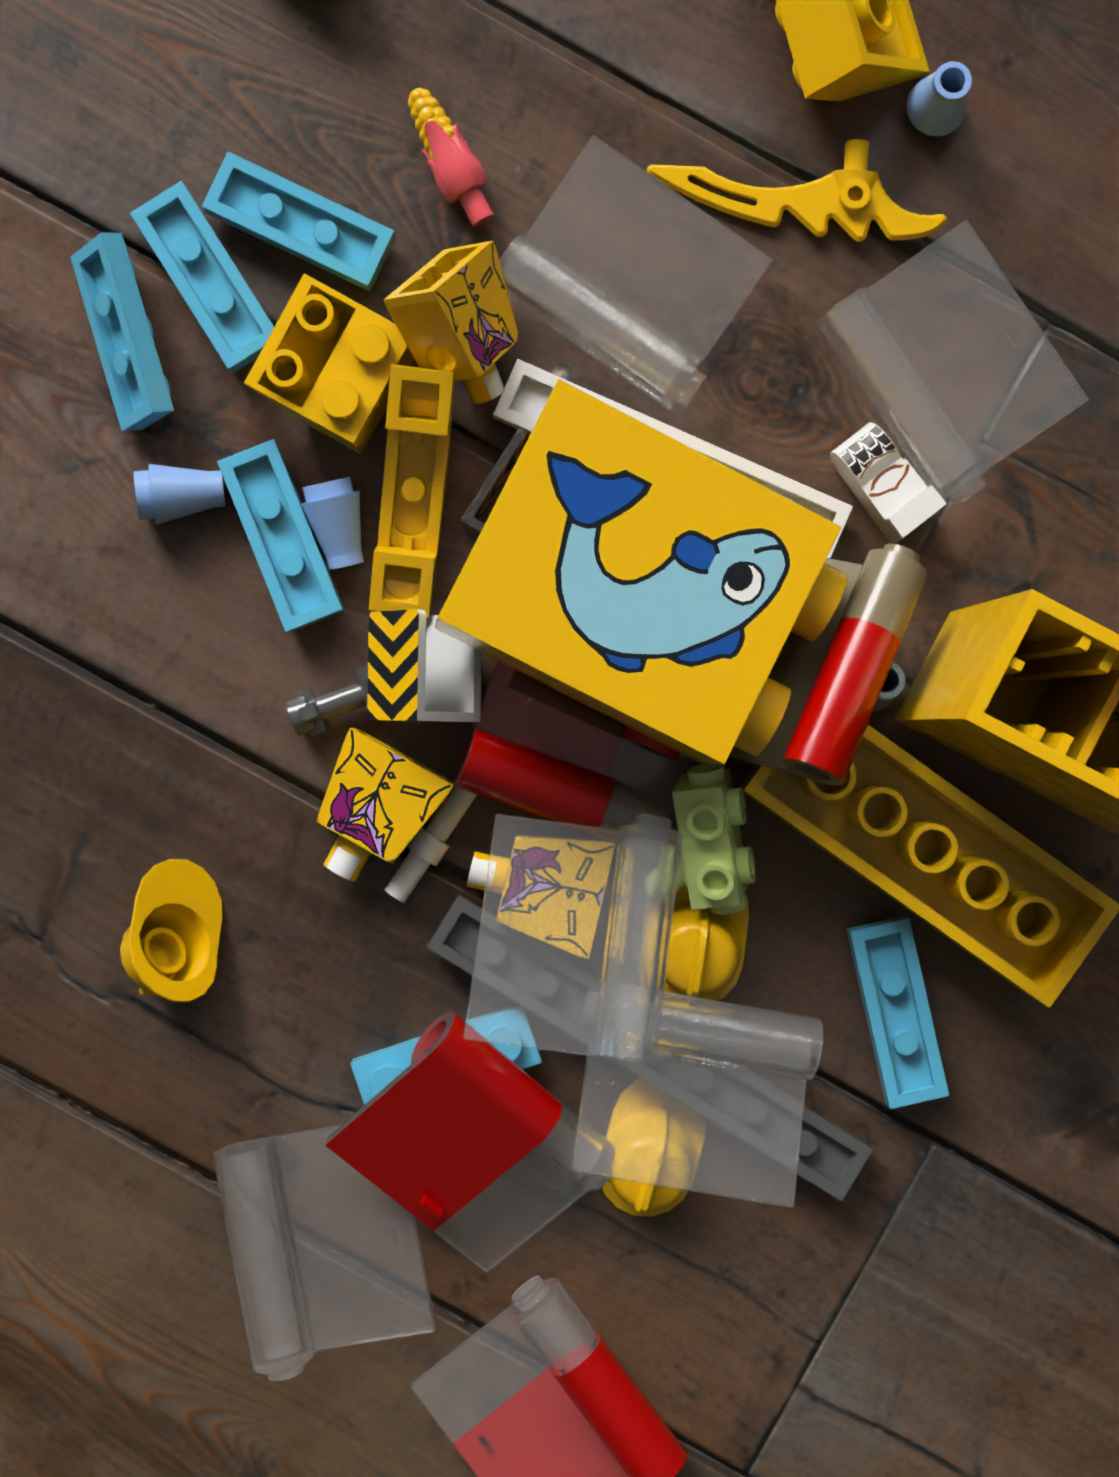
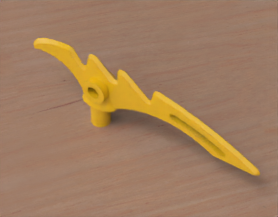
M852 139L845 142L844 168L842 170H835L817 180L790 187L767 188L744 185L719 176L705 167L650 165L647 168L649 176L699 203L747 221L769 227H777L781 223L784 210H788L817 237L826 235L830 218H833L857 242L865 240L872 220L878 223L889 240H911L926 237L939 231L947 222V217L944 214L919 215L909 212L894 203L883 189L879 173L868 170L869 142L863 139ZM688 178H696L717 189L754 200L757 204L752 206L717 195L689 182Z

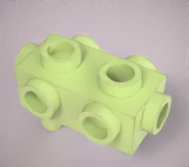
M698 764L690 767L687 770V774L681 775L672 791L680 843L672 845L671 855L674 866L649 878L646 881L647 888L651 896L656 901H660L687 887L691 910L710 908V912L714 914H732L746 907V889L748 884L755 883L756 878L753 850L751 846H743L739 825L746 824L745 796L742 788L733 787L731 770L725 769L724 764Z

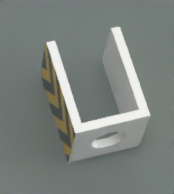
M418 609L371 612L369 615L367 720L480 722L482 652L435 629L434 627L439 615H432L427 618L426 612Z

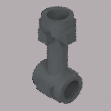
M368 665L353 671L357 681L355 684L317 698L313 690L309 688L296 693L297 699L286 702L287 711L297 735L301 736L310 733L311 736L324 733L327 731L325 720L363 706L367 708Z

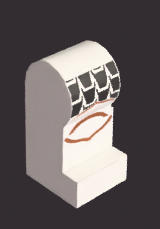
M872 422L867 423L830 453L836 470L889 543L895 544L947 504L931 484L928 487L906 458L903 459L887 434Z

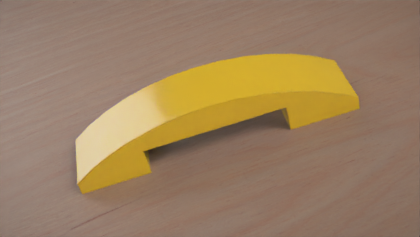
M396 364L391 365L385 425L388 433L378 542L373 555L369 610L395 611L418 609L424 610L427 618L430 616L446 490L455 372Z

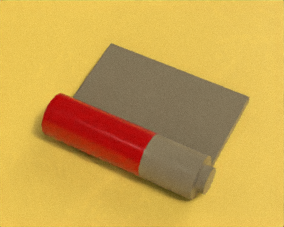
M889 543L883 549L870 550L863 565L826 558L825 563L848 575L843 596L829 623L815 641L809 642L791 632L789 633L768 677L791 689V696L784 716L767 746L757 757L733 746L729 757L829 785L842 786L844 784L928 576L927 569L919 563L921 558L915 551L902 545Z

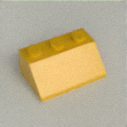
M776 0V18L786 33L794 60L792 65L793 75L798 86L802 89L805 99L839 102L917 79L930 72L909 0Z

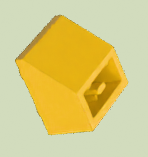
M304 273L244 384L306 425L362 455L387 410L391 365L411 366L414 357L395 323Z

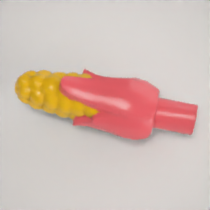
M422 88L414 89L409 94L408 106L411 109V118L415 121V128L419 132V139L425 147L421 151L428 160L426 163L434 175L439 192L449 203L460 201L473 227L483 225L491 220L494 214L481 191L486 184V177L481 163L470 151L467 141L463 139L459 125H452L451 119L446 116L445 110L440 107L438 100L432 97L430 91Z

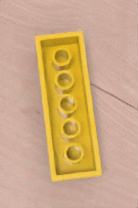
M869 725L866 727L842 786L829 785L752 764L736 787L742 788L745 795L1028 997L1048 1008L1055 1002L1119 912V904Z

